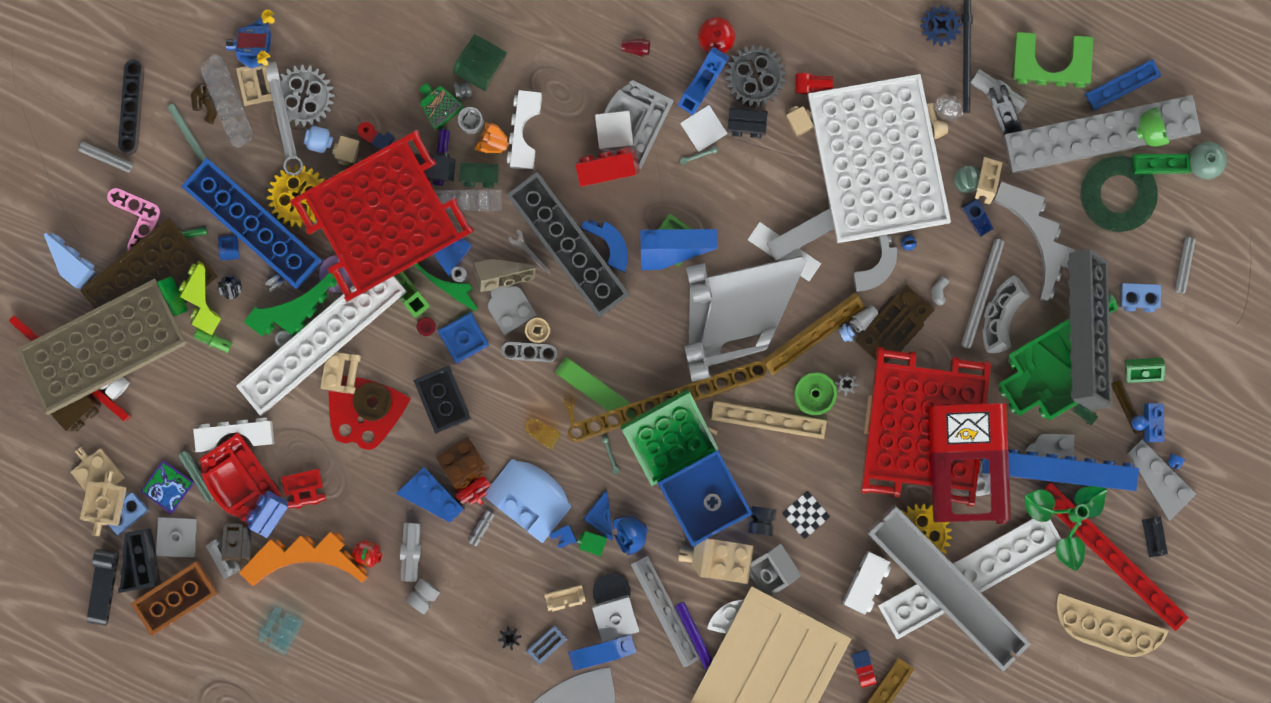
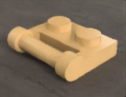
M261 65L253 69L247 66L236 68L244 106L273 101L265 66ZM258 70L263 71L267 95H262L257 74Z
M334 353L325 361L321 389L355 394L356 388H354V383L361 356ZM345 360L350 361L347 385L341 386Z

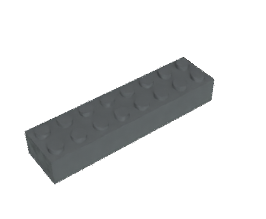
M538 172L507 194L509 200L599 319L630 296Z
M1091 249L1069 253L1068 260L1070 278L1068 279L1070 288L1069 305L1071 315H1069V322L1071 324V333L1069 335L1071 342L1070 359L1072 361V370L1070 372L1072 379L1071 396L1075 402L1089 410L1112 407L1108 261Z

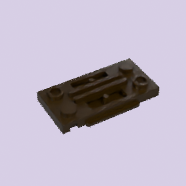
M906 284L895 297H890L879 309L878 315H876L855 342L875 360L877 347H883L884 350L901 352L924 327V321L933 313L934 309ZM884 357L883 363H887L891 358Z

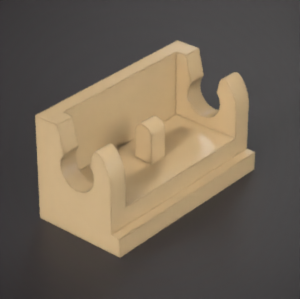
M987 157L983 158L975 195L976 199L983 195L986 196L985 203H991L997 192L1002 162Z

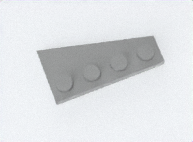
M1140 440L1127 453L1135 467L1139 468V474H1141L1168 521L1196 495L1143 440Z

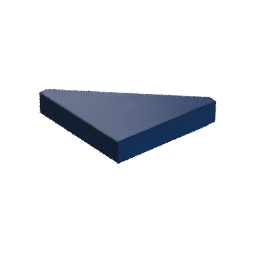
M605 491L584 517V520L611 541L613 535L608 493Z

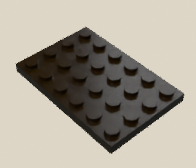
M169 217L80 291L96 309L153 279L158 283V281L173 277L179 289L183 280L187 281L189 278L188 271L191 265H196L197 261L202 262L205 267V288L219 276Z

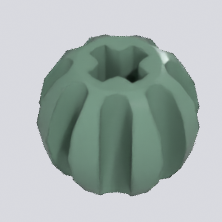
M974 166L958 169L954 175L956 188L963 193L976 191L980 170Z

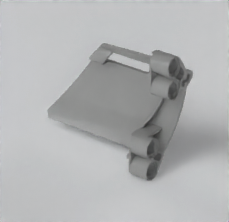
M803 256L709 277L707 276L705 263L686 267L690 285L689 345L684 346L692 382L711 378L709 366L767 350L807 262ZM760 335L755 347L724 354L721 353V347L725 342Z

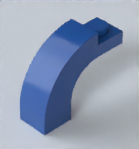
M713 47L677 106L694 115L721 74L729 56Z

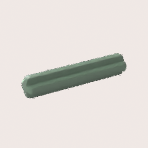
M187 450L180 453V460L206 501L214 500L205 485L202 472Z

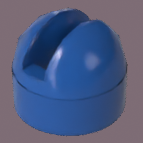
M907 235L902 238L901 246L904 250L911 251L916 247L917 242L913 236ZM910 240H913V241H914L913 244H908V245H905V244H904V242H906V241H910Z
M1170 454L1168 459L1169 466L1171 468L1174 467V469L1182 467L1185 461L1184 458L1174 454Z

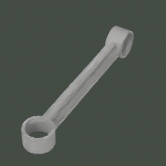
M276 61L269 62L265 69L286 157L283 165L284 170L289 175H298L303 169V163L296 154ZM290 159H296L300 163V169L295 173L287 170L286 163Z

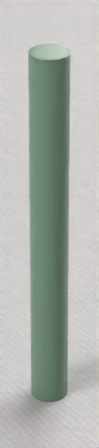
M174 103L170 104L167 107L202 163L206 159L205 154Z

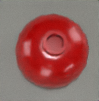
M721 17L707 19L698 30L700 47L708 54L713 47L724 54L727 53L735 42L733 25Z

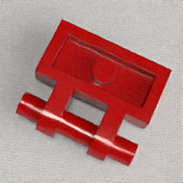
M319 469L281 477L285 496L293 495L294 500L287 502L288 509H300L304 505H317L319 502L326 501L325 493L317 494L316 491L318 488H323ZM310 491L311 496L300 498L299 493Z

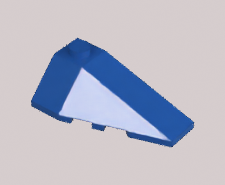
M717 229L640 230L642 270H661L718 249Z

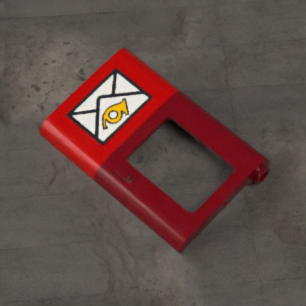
M1007 403L929 406L933 522L996 521V524H1007V520H1011ZM952 460H989L991 511L989 513L954 514L952 512L950 462Z

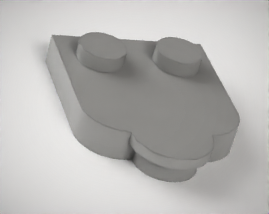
M504 286L491 291L492 298L488 302V309L504 335L537 316L519 287Z
M1039 435L1035 443L1027 447L1026 453L1027 451L1038 452V456L1046 457V453L1056 454L1058 459H1065V456L1074 457V435Z

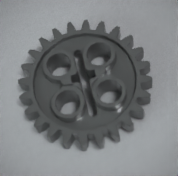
M752 45L751 50H748L745 46L744 53L737 50L738 57L732 55L731 58L734 62L727 63L731 69H725V73L730 74V76L725 77L726 81H730L726 87L733 88L730 95L736 93L735 100L737 101L742 98L743 105L746 101H749L750 107L753 105V102H756L757 107H759L762 101L766 106L767 99L774 102L773 95L779 97L778 89L784 90L780 83L786 82V79L782 78V76L786 75L787 72L781 71L785 64H779L781 57L775 59L776 52L774 51L770 54L769 47L762 51V45L759 46L758 50H755L754 45ZM763 59L767 65L764 68H759L756 65V61ZM749 60L753 62L756 74H760L758 80L763 89L762 92L758 89L756 79L751 78L753 71L749 65ZM746 66L749 72L746 75H741L738 72V68ZM765 77L772 78L773 84L771 86L763 84ZM753 84L756 90L748 93L745 90V86Z

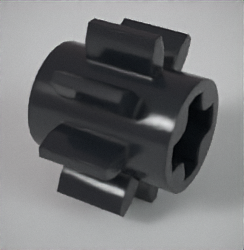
M232 275L225 276L221 279V282H218L219 295L224 294L226 299H234L242 292L241 280H236Z
M507 626V632L500 631L503 637L499 638L498 641H503L504 645L502 648H505L507 645L510 646V650H513L514 644L520 645L517 639L521 638L522 635L516 634L518 628L511 631L510 627ZM512 633L514 635L513 639L515 641H510L509 643H507V637L505 635H510Z

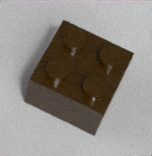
M88 394L51 413V415L65 431L77 432L85 426V420L89 417L92 419L100 412L98 409L101 405L91 394Z

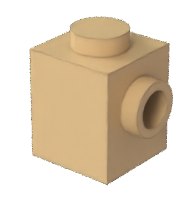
M797 105L788 110L789 114L786 115V119L796 137L814 128L811 121L812 114L809 109L805 110L804 106L799 108Z
M340 136L339 143H335L333 149L334 158L339 160L338 164L348 167L350 164L355 165L361 144L360 141Z

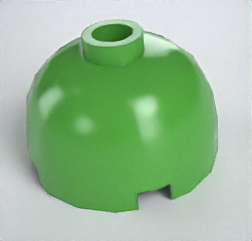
M1158 107L1145 111L1139 118V127L1136 128L1139 139L1143 138L1146 144L1155 147L1168 144L1169 139L1166 135Z

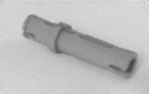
M460 266L453 268L451 272L453 280L459 283L466 282L468 278L466 270Z

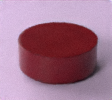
M423 317L417 322L416 328L422 336H430L435 332L436 324L431 318Z

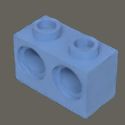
M1120 284L1119 307L1124 308V311H1136V308H1143V312H1155V309L1161 308V285ZM1128 292L1133 293L1135 296L1133 303H1129L1126 300ZM1147 293L1154 296L1152 304L1147 303L1145 300Z
M127 492L121 512V523L119 526H109L117 535H121L150 509L136 493L129 494ZM130 501H134L137 504V508L133 512L128 509Z

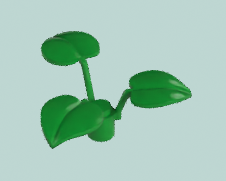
M1095 486L1083 487L1074 496V501L1078 506L1063 510H1053L1055 500L1048 491L1036 490L1026 494L1024 497L1025 508L1034 520L1047 522L1051 518V513H1068L1070 520L1076 523L1069 533L1068 539H1061L1057 543L1056 555L1061 563L1073 571H1077L1084 561L1085 546L1080 538H1072V535L1078 526L1081 525L1082 520L1088 517H1097L1102 513L1107 489Z

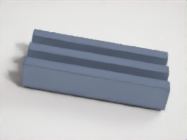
M554 625L526 652L540 665L567 640V637ZM555 631L556 634L534 654L532 650ZM560 636L562 639L539 660L537 656Z

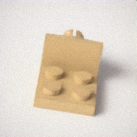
M706 539L697 544L693 549L681 546L679 553H685L688 556L679 555V561L692 563V567L700 577L748 584L754 546Z

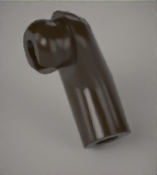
M204 83L199 84L191 93L193 111L202 110L201 100L207 95L209 90L208 86Z
M204 96L202 104L205 105L208 111L204 121L212 125L219 112V107L214 97Z

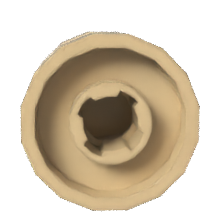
M533 318L526 324L525 334L531 342L541 344L549 338L551 329L544 319Z

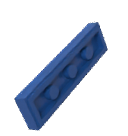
M1152 59L1084 95L1092 110L1095 111L1162 75Z

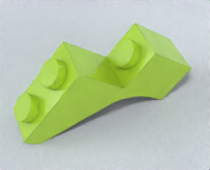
M197 261L196 265H191L188 271L189 278L187 281L183 280L178 290L181 291V298L198 306V309L194 308L190 315L192 319L191 325L212 335L221 320V316L212 311L205 301V267L202 262Z

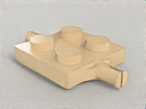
M82 447L75 451L82 461L71 471V474L85 492L88 481L95 483L104 482L106 471L114 472L112 484L115 486L125 479L102 448L89 456Z
M106 471L104 482L95 483L88 481L80 519L94 523L92 533L94 536L100 537L102 525L119 526L127 488L112 484L114 474L112 471Z

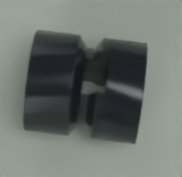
M752 506L751 517L753 521L749 523L748 533L773 536L774 525L772 521L775 520L776 509Z

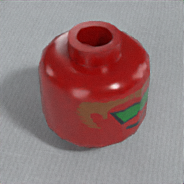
M367 540L356 543L352 553L356 563L369 568L374 567L376 563H380L383 555L378 544Z

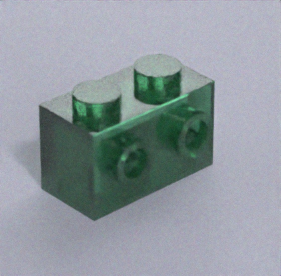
M460 162L459 182L464 184L463 187L483 185V188H494V186H499L500 166L499 164Z

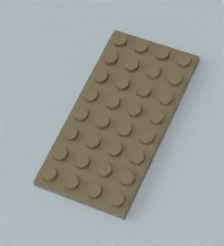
M153 279L16 350L45 413L49 415L177 350L187 343L157 281Z

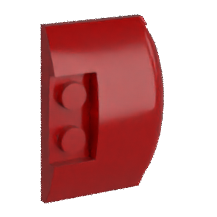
M239 432L200 458V463L202 462V477L211 496L227 513L241 518L240 520L243 522L246 521L248 512L254 510L257 506L256 502L260 495L270 491L276 496H282L272 478H270Z

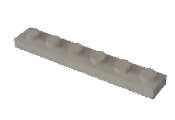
M646 556L631 564L683 667H687L699 660L698 653L649 557Z

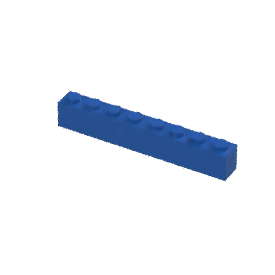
M1008 449L1010 477L1137 491L1139 468H1134L1133 463L1123 462L1122 466H1117L1115 461L1103 460V464L1096 463V459L1084 458L1083 462L1076 461L1077 457L1065 456V459H1058L1056 454L1046 453V457L1038 456V452L1027 451L1026 455L1019 454V450ZM982 459L981 473L990 474L988 459Z

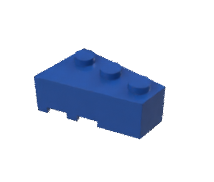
M426 467L421 469L396 493L449 523L465 510Z

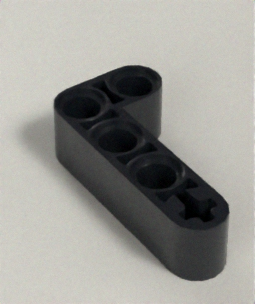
M96 549L94 552L92 565L95 567L87 623L103 626L108 624L119 560V552Z

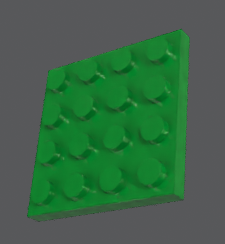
M688 389L620 426L651 486L719 450Z

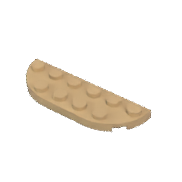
M1059 593L1057 595V616L1062 627L1069 635L1081 642L1122 656L1138 657L1155 650L1162 644L1169 632L1154 625Z

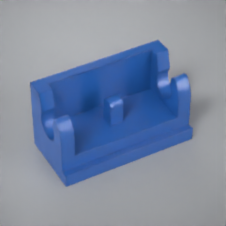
M570 525L549 534L551 539L562 536L559 538V541L564 540V542L557 546L559 548L572 542L573 544L578 542Z

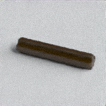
M1117 380L1113 382L1111 386L1134 434L1143 432L1144 429L1138 431L1132 427V419L1137 416V413L1122 381Z

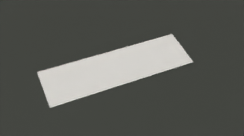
M759 222L748 238V241L774 258L767 243L778 238L780 235ZM800 249L778 260L803 256L807 262L800 276L807 281L811 280L821 265L820 262Z

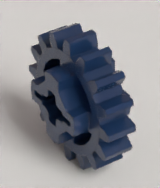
M939 5L938 10L933 6L931 8L932 12H925L927 18L922 17L921 21L925 22V24L920 25L921 29H925L921 35H927L926 42L932 40V46H935L937 42L940 47L943 46L944 42L949 46L951 44L950 39L956 41L955 34L960 35L961 33L957 29L962 27L961 23H957L961 17H955L956 10L950 12V6L943 9L942 5ZM936 14H945L946 16L938 17ZM951 20L953 22V31L950 28L949 23ZM929 21H930V23L932 24V31H931V32L929 31V27H928ZM943 22L945 25L939 30L937 28L938 23L941 24ZM944 35L946 38H937L936 36Z

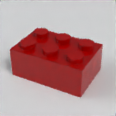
M630 146L617 150V153L613 154L611 151H605L594 158L593 155L583 156L575 164L580 187L634 176L640 172L636 150H630Z

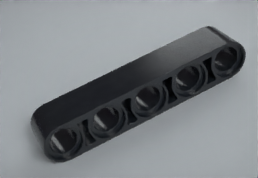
M134 59L127 61L124 66L118 137L119 149L128 155L136 153L139 146L144 84V67ZM133 65H138V72L131 74L130 68ZM131 84L137 85V90L134 93L129 92L128 88ZM129 103H135L136 105L135 110L132 112L127 111ZM132 121L134 128L131 131H127L125 126L128 122ZM131 140L132 148L125 150L124 143Z

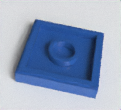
M471 312L438 330L440 337L456 364L490 346Z

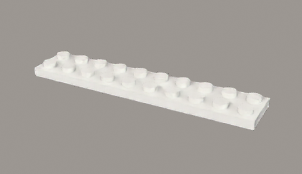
M393 276L348 302L343 298L345 297L343 294L236 387L257 413L262 416L407 291ZM354 285L350 288L351 292L356 291Z
M1031 519L954 562L953 565L981 593L1056 551V545L1061 540V537L1051 520L1038 522ZM917 584L878 605L897 640L945 613Z

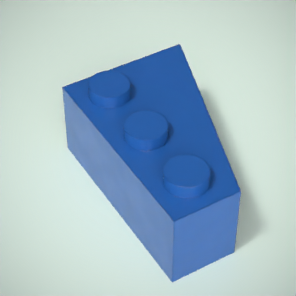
M461 238L433 255L448 276L451 277L453 268L460 265L473 246Z

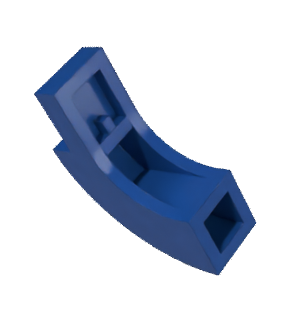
M593 220L584 221L581 226L582 230L602 238L608 244L610 258L607 265L625 273L628 263V252L626 243L619 231L607 222H604L602 228H600V224Z
M630 634L603 643L579 648L568 653L574 671L623 658L636 653Z

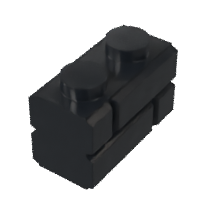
M729 108L727 133H731L732 137H742V134H748L750 138L761 139V136L766 135L768 111Z

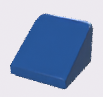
M218 237L221 261L239 259L238 237Z

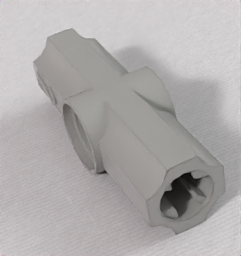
M980 69L971 80V84L984 92L990 100L989 88H995L999 100L1003 99L1000 86L1005 84L1017 114L1020 113L1027 102L1025 98L1012 91L1006 83L998 79L995 80Z
M404 523L403 543H401L400 560H402L401 581L417 582L418 562L421 557V524Z

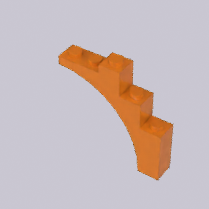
M330 532L317 547L314 546L315 542L308 535L306 537L300 535L286 551L284 550L286 546L279 539H276V541L270 539L239 572L252 586H255L265 576L281 567L301 562H317L338 567L350 573L361 583L369 577L366 574L368 571L362 565L358 564L357 566L352 561L354 557L346 550L344 552L341 551L346 544L343 542L345 538L338 532Z

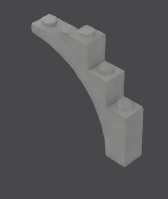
M1001 182L993 202L1007 208L1018 216L1036 240L1043 267L1039 300L1047 302L1055 294L1056 288H1053L1055 281H1059L1062 270H1060V267L1068 268L1069 253L1074 252L1075 249L1053 242L1054 239L1058 240L1061 232V229H1059L1060 223L1038 216L1039 213L1043 214L1046 203H1043L1044 197Z

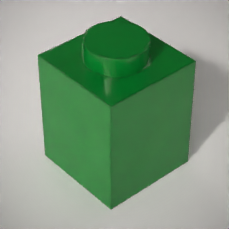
M585 531L584 534L580 533L577 545H580L579 550L601 556L607 538Z

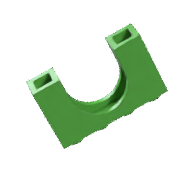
M1019 32L1015 34L1012 81H1017V84L1026 85L1028 82H1036V85L1039 86L1055 83L1057 87H1066V84H1074L1075 88H1085L1086 85L1091 83L1093 37L1074 36L1071 41V58L1068 67L1061 72L1051 73L1043 70L1036 61V34Z

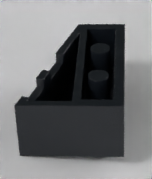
M428 152L437 164L424 170L427 179L454 182L456 159L449 157L450 154L438 153L437 156ZM414 153L420 166L423 165L425 161L421 154Z
M151 528L125 533L122 554L123 564L120 570L121 581L118 593L160 585L161 579Z

